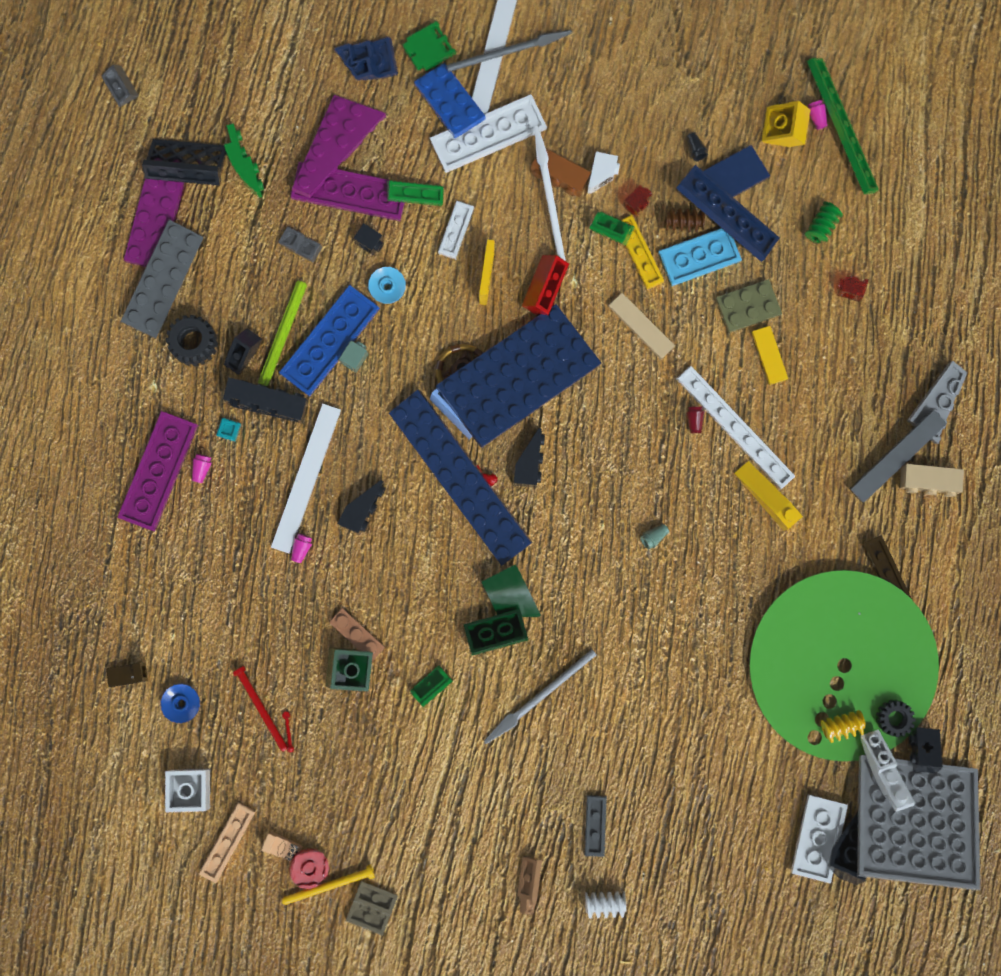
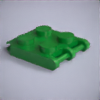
M438 21L407 37V42L403 44L404 50L409 57H412L411 61L418 71L423 68L427 71L457 53L455 48H452L449 44L447 35H444L439 28L440 24ZM435 29L438 31L439 35L441 36L440 38H439V36L437 35V33L435 32Z

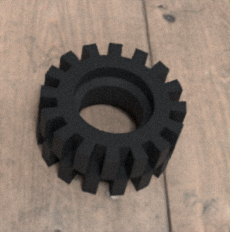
M889 700L888 703H883V707L880 706L878 708L880 712L876 713L878 716L876 722L879 723L878 727L884 733L895 737L906 736L905 733H910V728H914L915 725L912 723L913 721L915 722L916 718L913 717L915 714L906 703ZM894 711H899L902 714V722L897 726H892L889 722V715Z

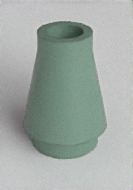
M661 524L644 532L640 540L648 550L654 549L669 533V529L665 524Z

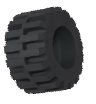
M184 315L182 320L177 318L175 320L177 323L175 325L171 323L169 326L171 331L167 330L166 333L169 336L166 338L169 351L179 362L190 366V364L198 366V363L206 364L205 360L208 359L210 361L212 359L211 354L215 355V347H218L216 341L218 338L214 329L206 320L199 316L197 318L195 315H190V318H188L187 315ZM191 332L201 333L202 340L197 348L192 350L183 348V340L187 334Z

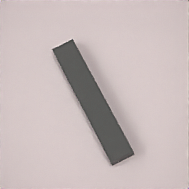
M931 410L849 488L851 492L864 503L947 423L935 410Z

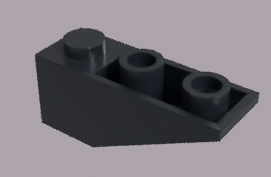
M542 428L537 430L515 464L513 486L536 488L537 483H541L542 472L538 471L539 464L543 463V453H540V445H544L545 434H541Z
M380 480L349 503L337 524L358 535L361 532L365 533L369 525L367 520L370 514L373 515L378 505L375 503L378 497L382 498L386 490L384 481Z

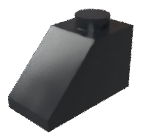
M246 328L234 337L223 365L237 375H240L257 353L262 338Z

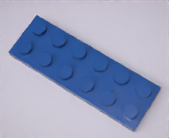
M349 285L279 374L310 397L337 364L350 341L354 342L380 308Z

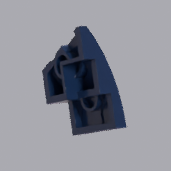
M390 37L374 42L368 40L355 45L349 43L334 48L356 80H374L398 75L392 38Z

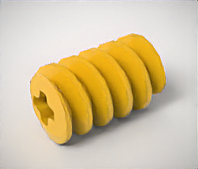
M857 710L856 714L854 712H849V715L842 714L841 718L834 716V720L831 718H827L826 722L821 720L822 731L830 743H833V737L841 741V735L849 739V733L856 737L857 730L861 735H864L866 724L860 710Z

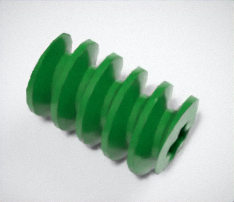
M824 201L823 206L820 207L819 212L816 214V218L812 220V224H810L805 232V236L817 244L821 241L827 242L828 238L826 236L832 235L830 230L836 228L834 224L839 223L838 218H841L843 213L834 204Z

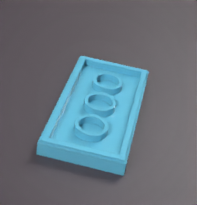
M723 228L658 252L671 287L741 262L742 260L733 237L725 232Z

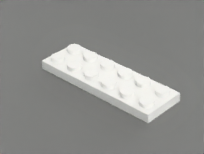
M532 94L485 114L486 120L456 139L449 130L431 137L430 141L445 173L535 135L536 125L539 127L540 132L546 130L547 126Z

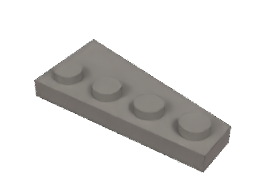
M950 361L910 415L907 422L915 426L931 410H935L947 423L946 420L954 407V400L956 395H959L967 372L954 361ZM946 425L930 439L934 444H939L941 432L945 429Z

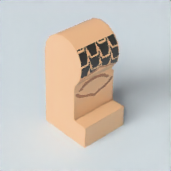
M270 831L261 851L291 861L294 855L302 850L303 846Z

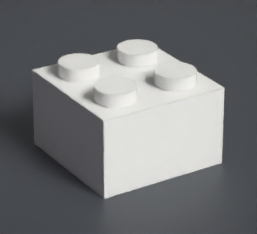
M210 769L165 771V812L207 811L210 809Z

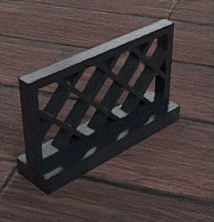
M153 139L147 159H144L142 163L145 179L220 186L226 150L224 145ZM156 146H164L165 148L158 151ZM177 148H183V149H184V150H182V151H180V152H178V153L175 151V149H177ZM195 150H202V152L196 155L193 153ZM215 151L221 152L220 154H218V155H216V156H213V155L211 154V153H213V152H215ZM169 152L172 154V156L168 158H165L163 156ZM187 154H189V155L191 156L190 158H188V159H186V160H184V159L182 158L183 156H185V155H187ZM205 156L210 158L204 162L201 160ZM160 158L162 161H156L154 159Z

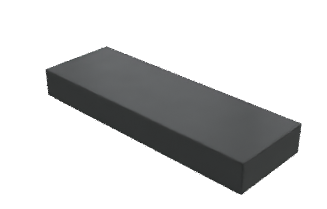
M587 795L585 856L605 857L607 796Z

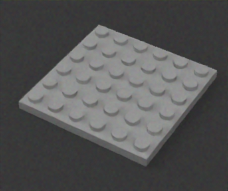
M860 755L857 876L980 890L978 769L943 765V768L937 773L913 771V764H910V761L895 759L897 762L896 768L915 802L913 806L895 812L888 797L883 796L866 755Z

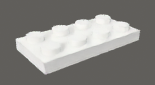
M807 795L791 868L792 874L831 883L833 872L828 867L832 848L842 834L848 805Z

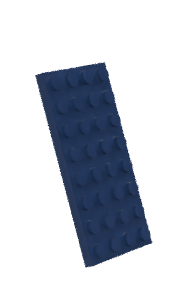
M555 304L552 306L549 315H539L437 384L435 388L482 449L599 367L602 363L558 305Z

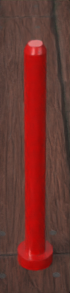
M245 666L232 672L234 677L238 676L279 749L282 752L287 750L285 741L244 672L246 671Z

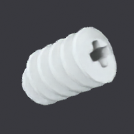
M625 891L622 897L619 892H615L614 897L611 892H608L606 898L603 892L599 893L598 898L595 892H592L590 898L586 892L585 909L589 918H592L593 912H595L597 918H600L601 912L604 913L605 918H608L609 912L612 913L613 918H616L617 912L620 913L621 917H624L626 911Z

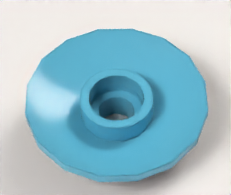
M382 267L371 275L368 286L371 296L376 301L383 304H391L403 296L406 289V281L403 274L397 269ZM389 284L391 288L389 290H385L384 286Z

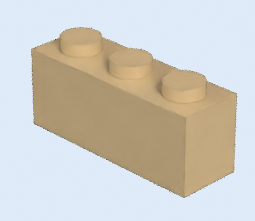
M905 464L901 467L900 489H905L906 493L925 491L926 495L944 493L945 497H956V494L963 492L964 469Z

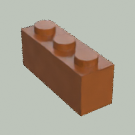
M546 149L551 185L556 188L561 187L570 196L576 195L580 197L590 179L591 172ZM536 156L531 164V172L535 177L542 179L541 168Z

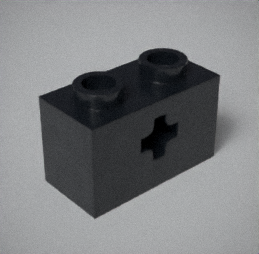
M916 727L912 734L909 735V745L912 747L910 764H913V771L937 773L943 768L940 729Z

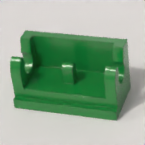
M597 212L589 229L626 246L635 227L603 212Z
M438 665L413 687L410 693L424 707L453 681Z

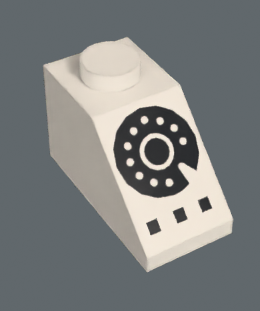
M596 152L587 193L595 192L611 182L614 174L618 175L620 163H617L618 156Z

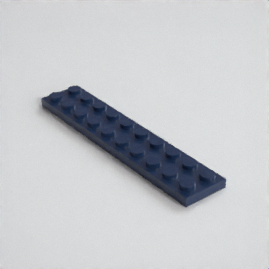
M420 390L415 391L389 412L395 423L501 566L533 543Z

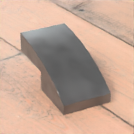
M290 227L286 228L278 242L280 245L313 263L323 248L321 244L305 237L302 233Z

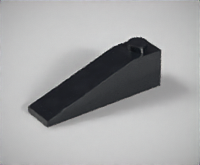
M858 811L833 846L828 867L838 878L854 885H859L867 880V877L857 876Z

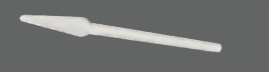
M536 125V156L541 168L557 256L566 261L547 165L548 154L539 127Z

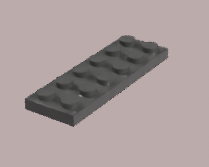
M168 220L123 314L121 323L155 339L157 338L200 247L203 236Z

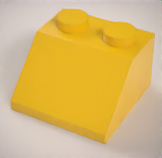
M800 101L768 106L762 142L785 147L805 145L810 109Z

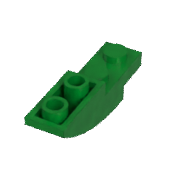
M234 123L229 124L227 129L231 143L224 144L229 160L244 185L258 198H262L261 191L264 190L262 180L257 178V173H260L257 162H253L251 156H247L245 146L241 147L240 141L243 138L240 129L237 130Z

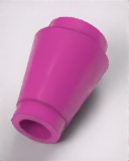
M822 100L807 105L816 129L819 130L827 127L826 108Z
M196 454V457L193 458L192 481L203 483L212 464L210 462L211 457Z
M300 533L297 534V537H294L292 561L302 563L313 544L311 543V537Z

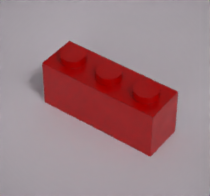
M542 255L522 307L533 314L549 315L569 263L557 255Z

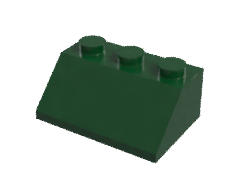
M520 609L463 624L471 656L529 640Z

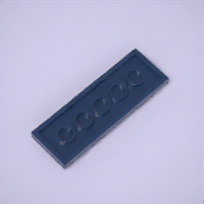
M694 165L676 187L682 195L687 197L696 207L701 209L711 220L716 222L761 262L768 256L780 239L698 166Z

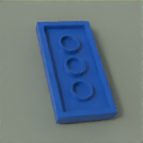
M445 63L414 81L417 90L455 139L486 120L485 114L452 72L447 71Z

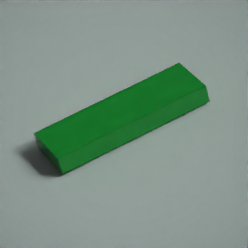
M388 181L387 201L442 206L444 186Z

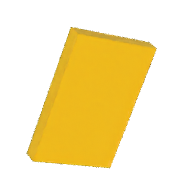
M487 239L479 293L480 305L487 304L495 252V241Z

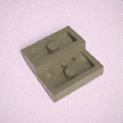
M361 881L346 922L383 936L398 896Z

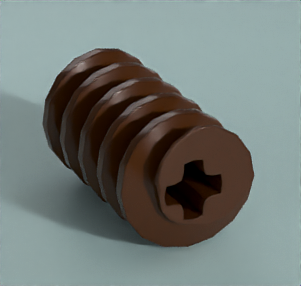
M673 207L668 212L666 211L665 231H668L669 226H672L673 232H675L677 226L680 232H683L684 227H687L688 232L691 231L692 227H694L695 233L698 232L699 228H702V232L704 231L705 213L701 209L698 214L695 208L692 209L691 213L688 208H685L683 213L681 208H677L675 213Z

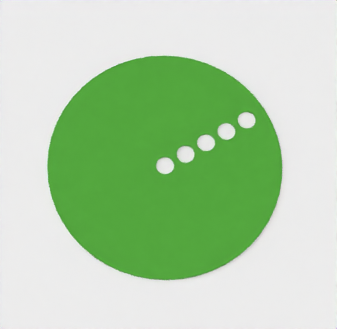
M841 570L819 573L807 577L788 588L777 597L763 615L756 629L750 652V678L753 692L769 724L781 737L807 754L832 761H858L860 755H866L860 738L861 734L857 730L856 737L849 733V739L841 735V741L833 737V743H830L825 737L822 727L818 726L815 722V717L818 713L824 712L829 718L834 720V716L841 718L842 714L849 715V712L856 714V711L860 710L866 724L864 734L879 729L888 748L891 750L903 742L920 725L932 704L938 682L939 660L936 641L931 627L920 608L909 596L892 583L877 576L858 571ZM843 658L851 662V669L846 673L840 672L837 667L839 660ZM835 676L841 677L844 681V686L839 691L833 690L830 686V681ZM828 694L834 695L837 700L835 707L831 709L824 707L822 702L824 696ZM889 700H897L906 703V705L912 708L911 711H914L915 715L913 717L916 719L912 724L915 726L910 728V733H905L906 736H891L884 733L878 727L879 723L876 722V719H878L876 713L880 712L878 708L880 706L883 707L884 702L888 703ZM894 711L889 715L890 724L897 726L902 722V714L899 711ZM813 730L819 731L822 736L820 743L816 745L808 741V734Z

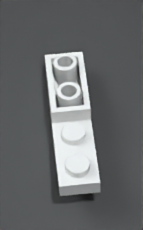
M879 729L861 735L860 738L868 763L883 796L888 797L895 812L913 806L915 802L896 768L897 762Z

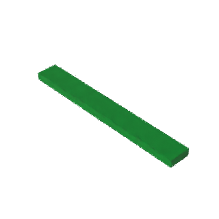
M811 58L807 63L863 194H874L879 191V188L823 58Z

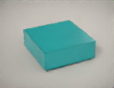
M222 418L216 436L236 442L241 423Z

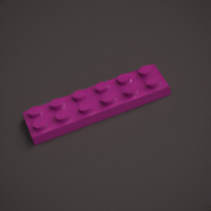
M160 158L154 159L156 161H162ZM145 179L124 257L126 263L147 266L168 220L175 222L185 182Z
M303 162L298 163L295 180L300 172ZM338 169L327 177L325 183L311 198L293 191L291 193L292 200L401 221L405 202L387 201V182L392 180Z
M161 411L117 518L155 532L198 428L197 424Z

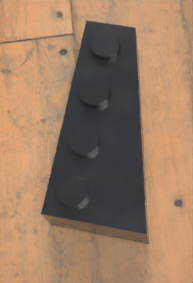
M230 377L228 378L223 400L230 407L302 424L304 423L309 403L305 395L299 393L292 395L282 389L276 388L274 390L261 384L255 385Z

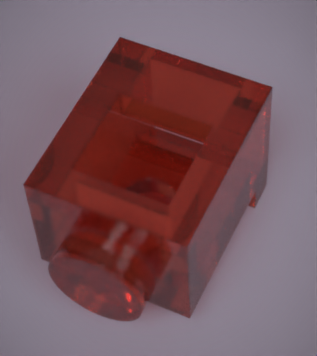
M639 185L624 200L623 207L632 216L637 218L640 210L643 211L650 204L651 191Z
M854 276L845 277L844 279L840 278L837 284V289H839L837 296L859 302L865 295L869 280L859 281V278Z

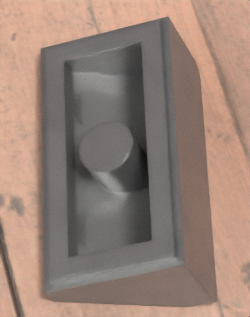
M112 64L101 76L119 107L139 96L122 66Z

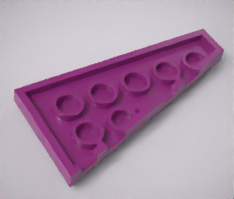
M334 95L295 180L292 191L311 198L325 183L327 177L334 173L338 166L358 148L363 139L374 131L375 126L386 118V113Z

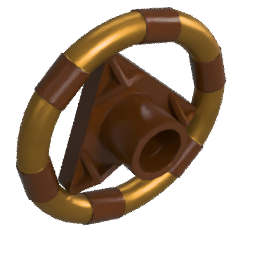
M456 344L447 348L436 362L435 375L438 384L471 362L469 352L473 353L476 357L482 355L483 352L469 344ZM465 351L446 373L442 375L446 358L453 353Z

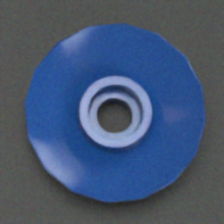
M185 684L171 686L165 691L161 699V710L164 716L175 723L190 721L198 713L200 707V699L196 690ZM180 700L185 701L184 707L179 706Z

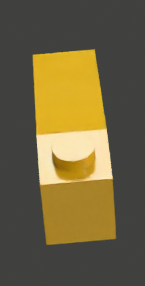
M749 461L734 473L783 531L791 528L803 517L794 505Z

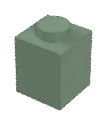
M350 341L339 358L340 363L357 373L369 355L366 350L367 347L359 341L356 343Z

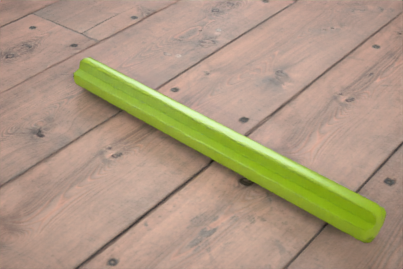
M302 281L296 282L258 384L269 386L307 288V284Z

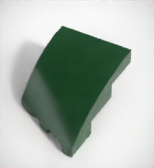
M516 564L481 582L497 615L520 609L522 617L541 616Z

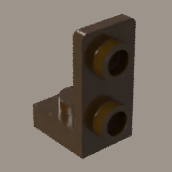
M137 662L106 669L108 687L148 682L146 662Z

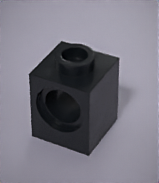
M364 223L353 238L357 246L373 256L376 251L380 252L384 246L383 235Z

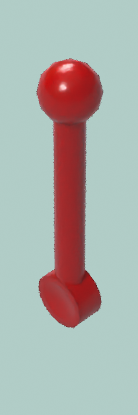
M284 712L282 717L285 719L287 751L292 753L294 746L291 741L289 725L290 713Z

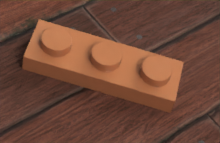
M343 608L329 622L358 650L373 652L372 662L385 649L375 637Z

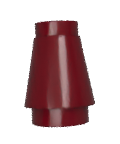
M703 406L687 407L688 412H686L690 434L702 433L705 413Z

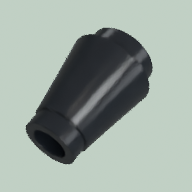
M695 132L688 134L686 140L690 158L695 162L705 159L708 155L706 146Z

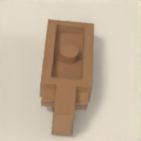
M530 856L522 857L517 893L521 901L519 913L529 915L534 912L542 867L541 859Z

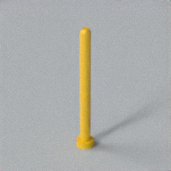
M372 864L367 865L364 870L320 884L315 888L305 889L282 898V903L287 905L366 877L373 879L375 878Z

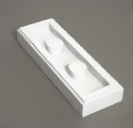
M456 201L438 254L456 260L474 211V206Z

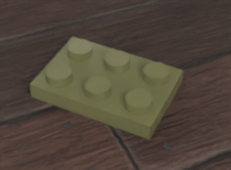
M769 279L721 295L715 299L728 334L782 315Z

